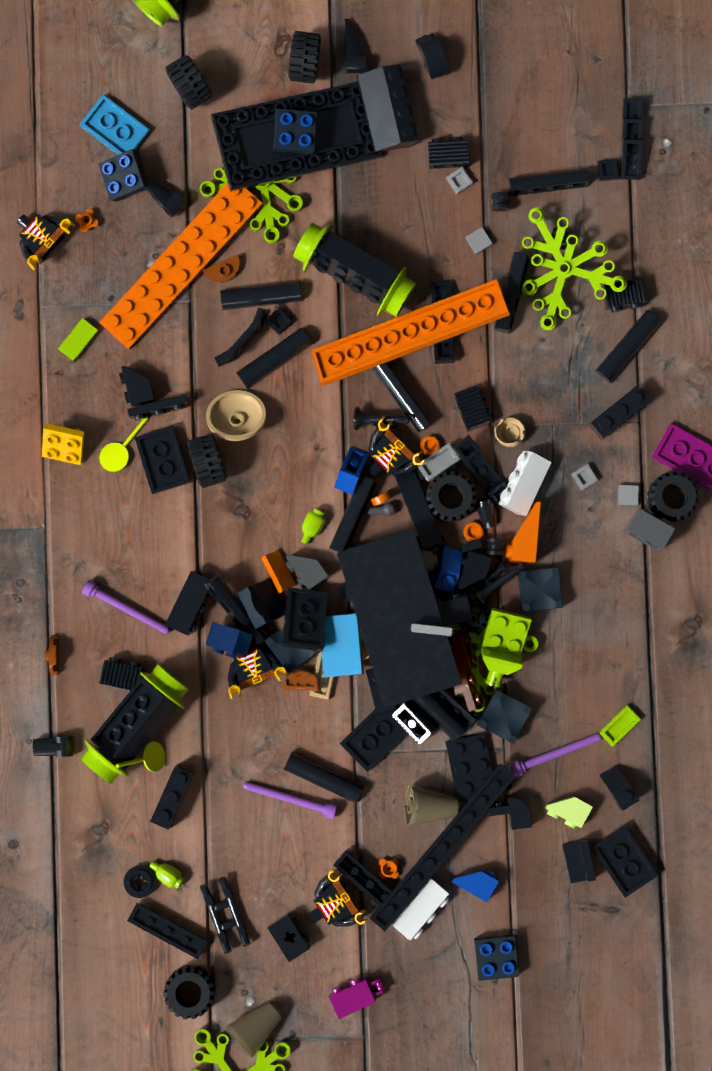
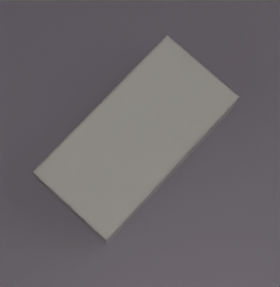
M448 443L429 456L425 463L418 466V469L427 482H429L461 459L452 445Z
M423 624L411 625L412 632L445 636L454 635V628Z

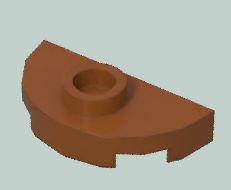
M237 254L202 270V272L208 279L214 282H228L236 276L239 270V256Z
M51 635L49 649L45 650V661H49L50 675L59 674L58 635Z
M300 670L294 671L284 680L282 689L321 692V684L314 674Z

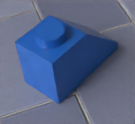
M350 447L339 471L334 488L353 494L369 454Z
M442 546L438 557V566H435V571H433L430 579L431 584L435 588L451 593L454 592L460 575L462 551Z
M488 869L485 872L477 870L459 875L451 880L455 885L485 902H488L499 881L495 878L496 874Z

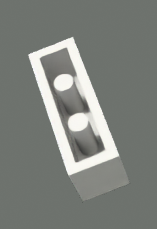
M523 451L517 459L515 470L509 476V483L506 489L501 493L499 505L517 515L527 516L551 462L534 452Z
M430 878L391 925L407 939L411 940L413 937L416 939L422 933L423 929L421 927L424 923L427 922L429 924L436 916L434 911L439 906L442 908L448 902V891Z

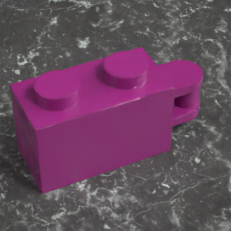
M357 977L349 981L350 985L346 987L339 985L331 989L332 993L329 994V999L338 1019L375 1003V996L386 991L381 977L367 982L366 977L363 979ZM375 984L377 991L372 993L370 986Z

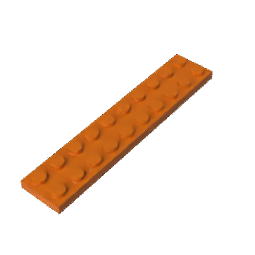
M227 183L99 323L125 347L130 349L263 205L262 202L246 188L230 192Z
M495 279L311 350L320 382L322 386H326L499 320L510 314L499 283Z

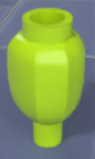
M316 508L308 512L302 525L304 536L301 542L309 544L311 537H316L325 524V512Z
M152 861L149 866L156 871L157 879L169 888L175 887L179 889L185 880L182 878L181 872L169 864L164 863L160 865Z

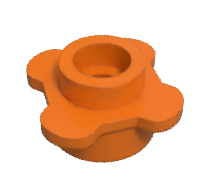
M87 209L85 213L75 216V221L80 224L82 232H87L93 227L98 226V220L94 218L91 209Z
M382 858L379 861L381 866L379 876L383 879L386 877L397 878L399 875L397 871L398 860L395 858L392 860Z

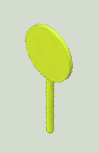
M147 416L123 444L110 443L101 450L99 459L104 469L110 472H117L127 465L129 453L125 447L148 420Z
M149 742L144 748L142 758L118 763L116 767L119 768L144 762L149 771L157 772L162 769L165 763L164 749L158 742Z

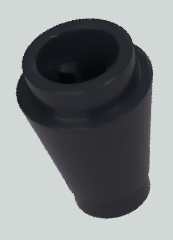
M491 498L476 501L475 509L484 528L496 526L494 502L491 501Z

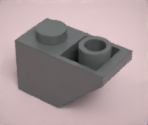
M293 555L286 557L288 560L285 563L291 573L295 571L298 574L299 578L296 580L303 589L307 587L308 590H311L328 578V575L317 560Z

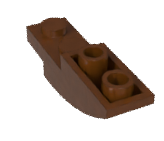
M457 630L454 633L451 648L463 684L454 686L455 695H464L469 712L483 708L482 696L476 689L477 681L475 675L471 673L472 669L478 668L476 664L478 660L475 652H472L469 633L466 630Z

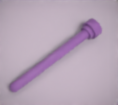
M89 579L84 586L82 594L88 597L96 596L164 634L170 632V628L163 623L98 589L99 586L94 581Z
M594 734L527 761H513L509 763L511 771L516 777L522 776L526 769L599 742L602 736Z
M250 782L243 784L245 790L322 812L325 818L334 819L338 804L330 802L324 805Z

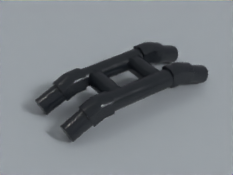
M258 308L253 322L227 351L214 357L218 367L233 362L253 337L262 330L266 315L264 309Z
M226 877L219 878V883L226 900L215 904L207 884L201 885L200 890L210 912L224 954L232 952L225 931L229 928L236 926L243 947L249 946L251 943ZM229 907L233 919L222 922L218 911Z

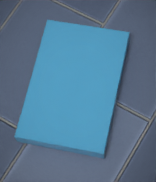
M104 94L79 124L81 128L117 155L130 149L136 150L150 132L148 127Z
M356 614L326 617L324 648L322 651L324 677L364 674L361 634Z

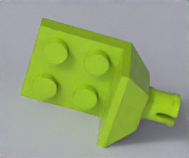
M492 608L480 647L483 661L489 670L485 681L486 684L493 686L494 682L495 687H500L504 674L509 675L522 669L523 664L520 656L532 620L531 617Z

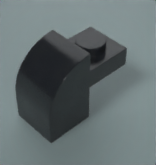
M434 33L415 39L416 46L423 57L425 69L431 80L450 73L442 45Z
M507 797L508 805H504V802H495L488 809L489 816L509 814L512 830L532 828L530 811L526 804L518 798Z

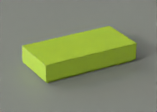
M82 318L58 350L75 362L97 334L98 330Z
M626 705L598 733L614 747L641 718Z

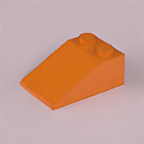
M536 502L532 506L510 545L506 546V558H509V562H521L522 564H534L536 562L541 502Z

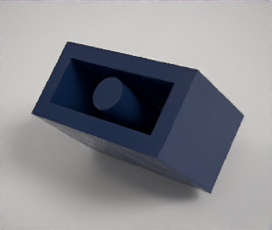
M212 622L205 645L213 647V652L222 655L226 651L225 656L237 659L238 656L246 658L253 635Z

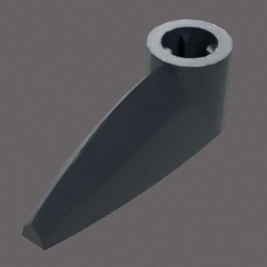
M345 19L346 74L365 73L366 55L363 42L353 23L349 19Z
M146 176L151 187L146 189V191L169 217H174L187 206L185 200L178 192L173 191L161 181Z

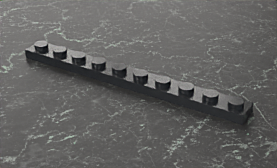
M500 763L370 916V919L383 931L389 928L516 777Z

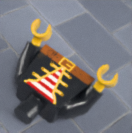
M25 214L17 220V224L23 228V231L19 234L21 237L19 243L21 252L32 270H35L34 265L36 263L42 265V262L66 237V233L70 234L68 227L70 225L75 226L73 222L69 219H62L51 215H43L42 217L36 215L31 221Z
M382 417L370 438L368 447L369 457L374 463L367 471L374 478L382 471L388 476L393 475L395 477L409 474L419 465L425 463L427 458L423 461L419 459V455L423 452L414 455L389 430L392 422L385 425L383 423L385 417Z
M250 646L246 658L238 656L230 664L228 672L229 696L233 699L232 694L237 692L239 697H242V689L275 676L278 681H281L279 678L281 674L284 673L287 677L289 674L274 654L265 649L261 650V648L252 651Z
M334 867L319 881L313 900L317 908L309 912L308 916L314 924L322 918L326 920L328 925L332 924L335 927L364 924L369 920V918L364 919L362 917L366 910L359 912L339 880L343 874L341 873L337 876L334 873L337 867Z

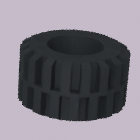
M302 31L294 32L288 71L290 81L314 84L316 81L321 46L320 34Z
M185 54L165 67L169 79L189 109L193 110L212 98L209 86L188 55Z
M213 434L188 440L190 457L200 486L205 488L225 482L227 476Z
M450 471L437 475L430 482L426 492V502L430 512L435 518L443 520V522L453 523L461 521L471 513L476 503L474 484L460 472ZM448 485L458 487L463 495L462 503L453 509L444 507L439 500L440 491Z
M671 471L660 475L651 483L650 489L647 492V504L650 505V511L655 513V517L664 518L674 523L688 518L695 512L699 505L698 499H700V494H698V486H695V481L691 480L689 475L681 474L682 472ZM671 485L680 488L684 494L682 506L676 509L669 508L662 499L663 490Z
M183 966L175 970L168 978L164 986L163 997H165V1004L169 1007L168 1010L170 1012L173 1011L175 1016H181L183 1019H196V1017H201L210 1009L215 997V983L213 984V978L207 974L208 972L205 969L203 971L198 966ZM184 981H193L201 988L202 994L196 1003H185L180 999L178 987Z

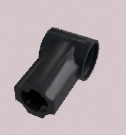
M73 736L33 739V755L73 756Z

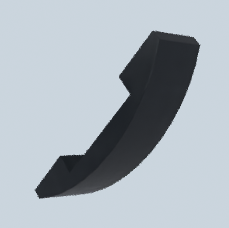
M467 435L453 448L482 489L500 509L502 507L499 505L500 496L507 485L480 452L481 450L470 435Z

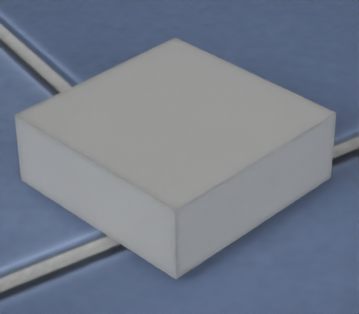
M463 167L446 177L456 195L473 184V181Z
M483 227L465 237L475 255L492 245Z
M589 464L571 474L581 491L598 481Z
M618 485L617 505L638 506L639 486Z

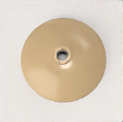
M241 390L228 391L214 398L209 404L206 412L207 425L216 436L224 440H245L256 435L262 429L266 421V409L263 402L250 392Z

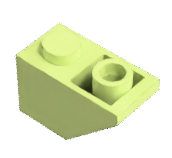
M572 796L548 803L544 808L548 810V815L555 819H558L559 816L566 819L565 824L575 829L576 826L582 828L593 807Z

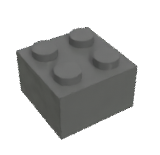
M646 508L643 510L638 509L634 512L624 533L657 552L663 550L675 530L671 526L672 523L664 518H661V520L654 517L655 513Z

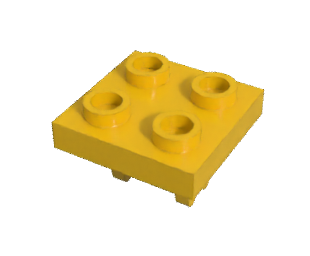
M45 423L43 428L42 457L81 465L85 432L80 431V428L75 430L61 427V424L58 423L56 425Z

